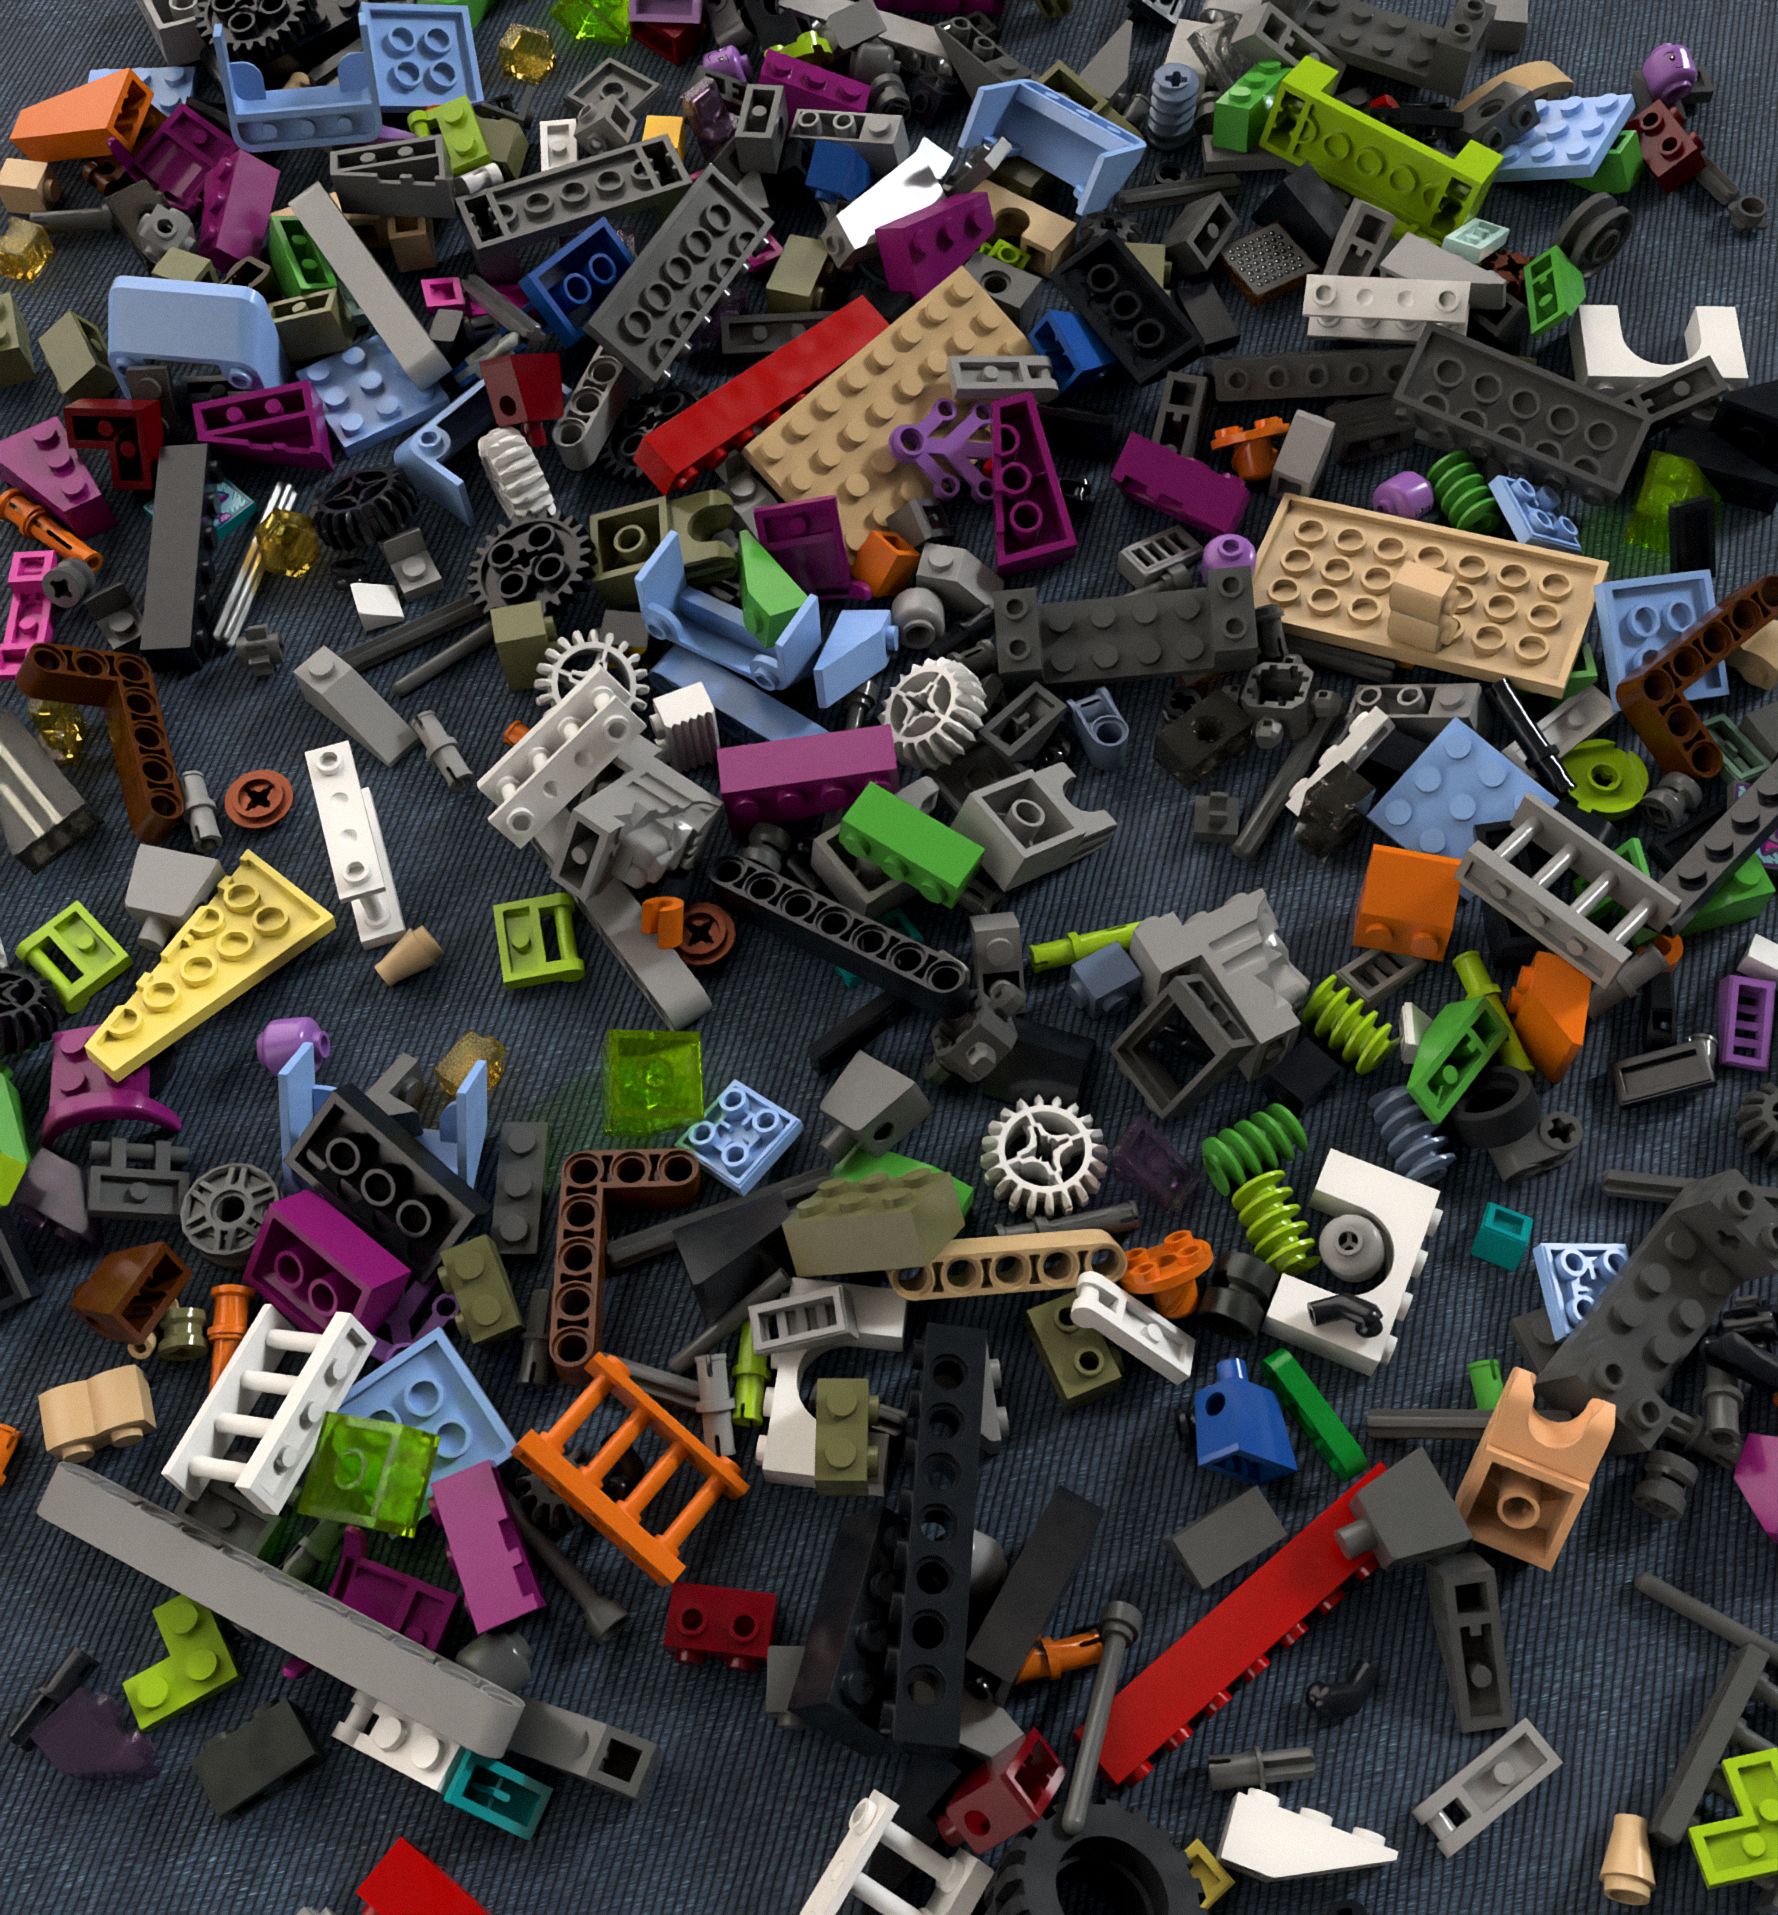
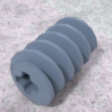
M1168 63L1159 67L1153 75L1154 82L1151 88L1150 118L1147 131V141L1150 145L1164 151L1182 148L1191 140L1198 98L1197 91L1199 88V78L1193 69L1181 63Z
M1407 1085L1395 1086L1378 1092L1369 1098L1367 1104L1370 1108L1375 1109L1373 1118L1377 1125L1382 1126L1380 1134L1383 1140L1389 1142L1387 1148L1391 1158L1397 1159L1394 1166L1397 1173L1426 1186L1441 1180L1447 1173L1446 1168L1457 1160L1454 1153H1439L1442 1148L1449 1144L1447 1136L1432 1137V1134L1439 1130L1442 1124L1433 1125L1430 1120L1425 1121L1424 1117H1426V1114L1406 1090Z

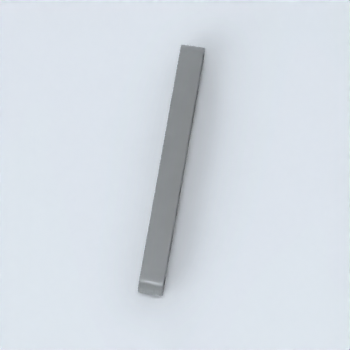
M69 1462L58 1463L36 1511L43 1519L459 1745L488 1758L500 1759L504 1756L525 1707L524 1701L518 1696L104 1476L77 1464Z

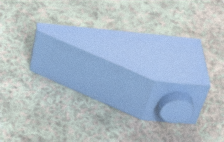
M891 610L841 611L813 669L819 708H828L887 667L893 651H897L899 648L898 626H892Z

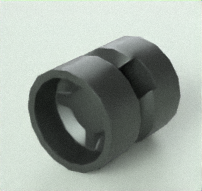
M1237 1251L1221 1253L1211 1277L1214 1287L1206 1289L1196 1313L1197 1320L1210 1331L1237 1342H1253L1265 1315L1260 1305H1269L1280 1278L1278 1273L1270 1265L1251 1255Z

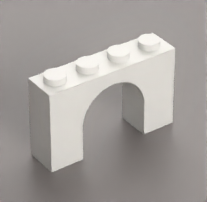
M1579 305L1569 330L1575 382L1615 398L1710 355L1729 388L1727 392L1742 389L1748 380V373L1735 307L1696 306L1684 333L1689 360L1679 364L1660 365L1641 359L1627 347L1622 337L1617 305Z
M1331 1148L1308 1206L1336 1218L1345 1214L1359 1215L1370 1220L1379 1230L1386 1247L1385 1279L1375 1289L1354 1296L1372 1302L1379 1307L1383 1314V1317L1380 1319L1383 1324V1331L1376 1337L1363 1338L1357 1334L1355 1330L1356 1324L1345 1319L1313 1326L1309 1318L1307 1303L1339 1294L1329 1292L1285 1273H1282L1260 1331L1370 1377L1379 1362L1388 1365L1398 1340L1397 1337L1390 1335L1395 1319L1401 1322L1404 1321L1413 1298V1294L1405 1292L1410 1276L1416 1279L1419 1278L1428 1256V1252L1420 1249L1424 1236H1434L1443 1213L1442 1210L1435 1208L1441 1191Z
M792 1277L793 1283L790 1287V1293H781L780 1299L842 1284L852 1294L859 1339L834 1345L771 1354V1368L778 1369L775 1387L767 1386L763 1416L770 1417L768 1435H759L755 1464L763 1466L762 1470L766 1482L816 1488L814 1481L816 1419L806 1410L799 1397L803 1375L818 1356L838 1347L853 1346L903 1352L908 1300L898 1296L894 1289ZM828 1307L831 1326L836 1325L835 1307ZM808 1310L811 1330L818 1329L816 1310ZM795 1312L788 1313L791 1335L798 1334ZM869 1432V1446H878L879 1468L878 1477H869L868 1495L884 1496L890 1454L889 1434Z

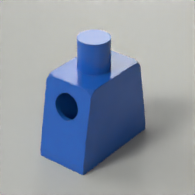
M1048 310L1027 335L1038 356H1048L1051 358L1054 369L1051 377L1056 380L1061 396L1099 385L1119 363L1080 314Z
M1232 1358L1217 1363L1218 1382L1199 1390L1194 1397L1198 1465L1254 1486H1261L1297 1472V1464L1278 1397L1274 1391L1249 1382L1246 1363L1242 1359Z

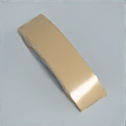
M1529 62L1511 68L1485 82L1462 99L1450 111L1463 112L1503 81L1531 90L1534 99L1540 97L1547 101L1573 89L1575 83L1551 62Z

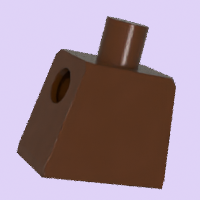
M164 1241L112 1252L103 1259L88 1281L80 1283L75 1288L71 1308L102 1338L137 1346L143 1345L188 1282L193 1272Z

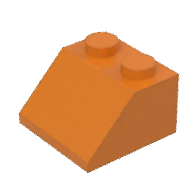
M1374 844L1355 910L1352 945L1442 962L1453 929L1461 883L1453 877L1462 860Z
M1537 951L1530 967L1522 966L1517 986L1511 987L1506 1003V1012L1513 1014L1511 1023L1526 1053L1549 1082L1559 1084L1583 1045L1592 980L1559 955Z

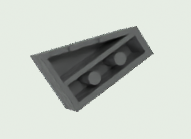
M442 134L330 152V176L343 213L456 219L453 171Z

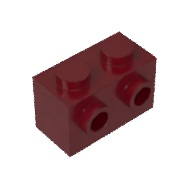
M1658 99L1625 124L1621 131L1637 130L1644 165L1666 195H1668L1707 166L1701 155V152L1706 148L1695 131H1691L1689 134L1684 131L1682 127L1686 125V122L1677 108L1673 106L1668 110L1662 101Z
M675 1581L672 1587L663 1646L668 1654L675 1655L674 1662L681 1665L704 1667L706 1659L726 1661V1669L731 1671L757 1673L758 1666L767 1667L768 1647L774 1646L779 1611L777 1595L774 1593Z

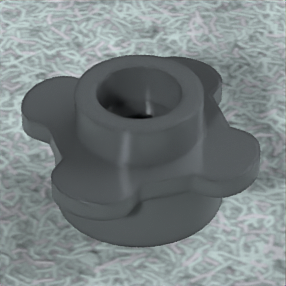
M1743 196L1738 201L1731 202L1727 208V211L1732 214L1731 226L1735 230L1751 231L1754 228L1765 230L1769 225V220L1765 218L1768 205L1758 196Z

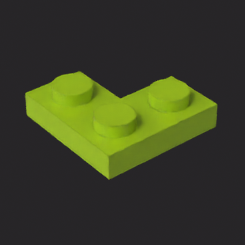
M183 1594L152 1610L170 1657L122 1683L140 1730L146 1733L151 1732L244 1679L216 1612Z
M1777 1748L1722 1760L1721 1768L1740 1817L1688 1828L1687 1834L1707 1890L1778 1875Z

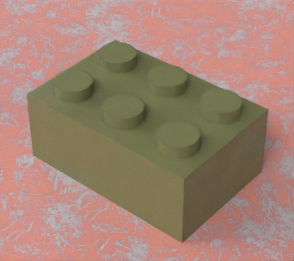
M928 1168L910 1171L902 1177L888 1178L886 1173H877L856 1182H846L845 1178L827 1180L818 1186V1191L809 1199L798 1203L796 1206L797 1210L781 1223L797 1278L926 1267L965 1226L951 1172L931 1173V1170Z

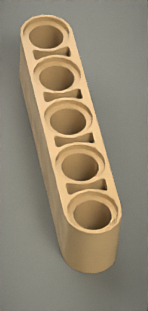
M1083 1229L954 1239L943 1248L928 1266L920 1267L919 1272L913 1278L908 1280L898 1278L902 1269L885 1270V1274L898 1296L905 1300L919 1301L1076 1288L1078 1277L1082 1273L1089 1271L1097 1272L1111 1282L1116 1283L1125 1274L1128 1260L1126 1253L1109 1233L1101 1229ZM1101 1249H1109V1255L1105 1261L1096 1265L1091 1264L1096 1252ZM1057 1252L1063 1253L1058 1265L1052 1268H1043L1048 1256ZM1008 1256L1016 1257L1015 1263L1009 1270L1004 1272L995 1271L996 1265L1001 1259ZM955 1261H968L967 1268L960 1275H947L950 1265Z

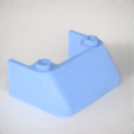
M365 12L358 13L363 52H352L343 56L337 68L339 85L266 91L263 76L256 66L248 62L230 63L223 25H214L213 41L231 133L234 142L239 148L255 153L367 143L375 140L382 131V116Z
M1019 79L978 87L957 145L962 149L983 145L985 142L992 146L1003 136L1012 145V149L1003 160H1006L1007 157L1019 155L1074 186L1073 195L1078 199V207L1075 213L1081 216L1098 212L1109 206L1115 197V193L1121 189L1140 162L1147 146L1136 135L1047 86L1029 79Z
M118 276L114 279L108 294V362L126 399L132 398L125 370L129 366L150 365L152 359L219 365L223 376L228 382L242 390H261L288 383L292 369L266 300L256 290L240 285L137 276Z
M483 377L400 444L394 452L396 468H403L411 481H413L415 487L469 527L476 523L464 481L442 465L495 421ZM562 383L563 408H565L573 394V390Z
M669 531L635 576L634 580L642 619L645 622L644 626L653 637L659 640L667 639L744 675L768 691L784 690L814 675L813 669L822 653L818 596L810 593L776 641L775 646L766 649L754 635L747 631L741 609L687 585L677 532Z
M304 1042L278 1073L283 1182L290 1195L311 1188L325 1199L283 1161L330 1093L337 1089L332 1086L315 1084L314 1044L311 1042ZM486 1060L476 1061L456 1092V1101L448 1104L442 1112L439 1122L440 1130L423 1129L424 1133L421 1136L414 1137L472 1189L474 1188L487 1129Z

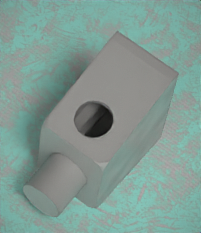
M140 844L125 898L126 910L134 922L142 927L136 940L140 946L151 951H162L169 934H177L200 906L208 905L218 893L217 885L227 875L218 859Z

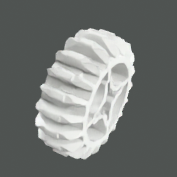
M509 425L503 428L498 427L481 437L478 441V454L482 460L481 464L485 469L486 476L497 497V501L500 503L508 519L511 521L512 516L515 515L520 522L524 521L529 510L538 518L544 508H547L551 516L556 513V507L553 503L554 498L549 490L550 486L546 482L544 473L531 447L528 446L525 437L521 436L520 431Z
M591 629L588 634V642H584L581 632L577 630L572 634L573 646L564 637H560L556 643L561 654L551 648L545 651V657L553 665L547 663L538 664L536 670L548 678L536 679L534 681V688L547 690V694L538 696L535 701L540 706L550 703L553 708L562 700L558 691V681L564 683V687L572 690L598 664L607 670L608 661H610L619 670L625 689L632 697L625 705L630 709L644 711L647 703L637 698L636 695L648 694L650 687L645 684H637L636 681L645 678L648 673L646 669L633 670L632 666L641 659L638 653L633 654L628 659L623 655L629 647L627 641H623L616 649L611 646L614 640L613 633H607L603 643L598 642L597 630ZM587 654L596 655L594 663L588 671L582 672L572 669L570 672L561 668L574 657ZM550 708L549 710H547V711L543 714V717H544L552 708Z
M940 657L937 661L927 658L923 666L913 664L909 675L900 674V683L896 687H889L892 694L889 699L881 701L885 711L879 714L877 718L881 725L891 724L896 760L903 765H908L920 771L926 768L937 770L941 762L951 765L954 754L965 755L964 746L968 741L976 742L973 733L976 729L984 727L979 717L988 711L983 702L987 695L984 693L978 677L960 662Z
M1039 1094L1035 1097L1034 1106L1029 1107L1020 1098L1016 1102V1113L1004 1107L1000 1112L1001 1122L992 1120L989 1124L988 1132L991 1136H986L982 1139V1150L986 1153L980 1159L981 1167L988 1170L985 1173L984 1181L987 1186L997 1185L994 1190V1197L997 1201L1010 1197L1008 1208L1012 1213L1018 1210L1021 1205L1027 1207L1026 1217L1029 1220L1036 1214V1209L1044 1210V1216L1048 1220L1053 1219L1055 1208H1059L1062 1214L1067 1216L1072 1214V1202L1084 1208L1089 1200L1087 1193L1096 1195L1099 1192L1101 1183L1098 1179L1104 1178L1106 1175L1107 1166L1102 1161L1107 1159L1108 1150L1106 1146L1099 1145L1103 1139L1101 1129H1091L1093 1124L1091 1114L1077 1118L1079 1107L1076 1102L1070 1105L1067 1110L1061 1108V1099L1058 1096L1053 1099L1052 1106L1044 1105V1100ZM1045 1130L1054 1131L1061 1135H1051ZM1025 1134L1027 1137L1026 1148L1018 1151L1015 1158L1007 1160L1005 1154L1011 1143L1019 1136ZM1037 1149L1039 1154H1046V1159L1049 1155L1052 1157L1051 1166L1048 1161H1041L1042 1156L1036 1159ZM1080 1155L1082 1160L1080 1169L1073 1177L1063 1182L1061 1167L1071 1163L1072 1157ZM1024 1180H1037L1041 1182L1043 1186L1034 1185Z

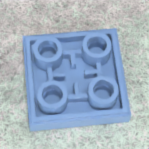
M1497 475L1488 484L1519 543L1575 555L1582 552L1581 546L1575 537L1578 534L1577 528L1572 521L1564 517L1558 506L1561 503L1560 497L1551 487L1547 485L1539 487L1530 484L1523 478L1515 480Z
M734 1079L674 1144V1147L687 1149L694 1153L702 1170L744 1197L805 1128L800 1119Z
M1541 1243L1532 1249L1555 1342H1564L1629 1259L1626 1244Z

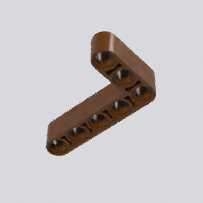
M1768 575L1736 589L1622 679L1617 685L1615 693L1620 709L1665 775L1672 771L1681 772L1697 782L1711 778L1721 770L1723 765L1721 750L1682 692L1778 616V575Z
M36 643L32 645L15 676L17 688L26 696L37 700L103 707L131 829L140 840L146 843L161 844L166 841L184 812V802L152 673L148 664L143 659L126 653L52 643Z
M682 1148L587 1150L572 1154L564 1162L561 1173L549 1350L559 1378L567 1385L575 1387L584 1386L595 1379L584 1367L599 1351L601 1352L609 1210L683 1208L696 1203L702 1196L704 1188L698 1159L691 1151ZM677 1175H689L684 1181H672V1178ZM631 1176H642L637 1182H624ZM583 1178H595L590 1183L577 1184ZM583 1219L593 1220L590 1224L584 1227L574 1226L577 1222ZM590 1262V1265L584 1270H571L577 1263ZM576 1306L588 1307L581 1315H567ZM574 1351L586 1352L578 1361H564L567 1355Z

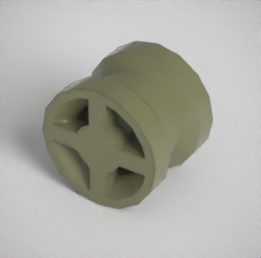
M192 1307L167 1310L158 1322V1329L163 1332V1340L158 1343V1356L171 1361L192 1360L205 1356L209 1351L208 1339L203 1336V1329L208 1325L207 1312L203 1309Z

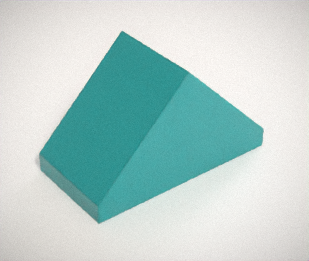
M467 1749L443 1801L458 1810L527 1841H531L554 1789L497 1760L479 1755Z

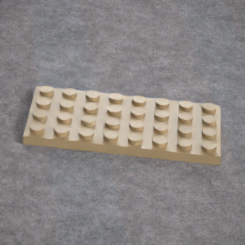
M963 265L753 439L741 452L785 503L836 494L850 569L856 560L857 551L866 542L871 531L891 532L886 522L888 516L916 498H936L933 493L934 484L915 464H902L891 455L888 448V439L893 430L900 425L919 424L930 413L932 406L938 399L948 398L957 407L956 416L948 425H939L927 437L944 439L968 417V412L977 402H987L992 406V401L1003 399H953L946 369L949 357L1038 356L1031 342ZM1034 398L1036 405L1040 402ZM938 407L941 415L949 416L945 408ZM976 411L979 419L986 420L983 412ZM990 424L985 429H978L966 441L991 443ZM901 442L907 450L912 451V446L908 442ZM931 456L946 474H952L957 479L961 477L943 457ZM969 459L974 465L979 461L975 459ZM941 483L944 491L950 487L947 483Z
M1285 492L1256 554L1252 586L1255 608L1278 603L1279 610L1284 611L1285 615L1281 617L1284 633L1487 682L1496 683L1499 680L1508 678L1513 688L1562 699L1596 606L1593 585L1605 581L1609 562ZM1406 560L1456 576L1457 579L1456 590L1461 592L1459 605L1453 615V619L1458 621L1457 629L1449 645L1442 644L1437 654L1391 639L1387 635L1391 611L1389 599L1392 583Z

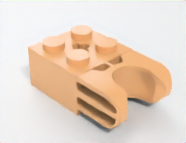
M1514 1367L1456 1494L1454 1503L1474 1536L1472 1540L1551 1572L1589 1492V1484L1613 1435L1616 1405L1601 1399L1592 1398L1578 1417L1567 1422L1548 1420L1540 1416L1533 1407L1535 1397L1533 1387L1537 1376L1520 1367Z

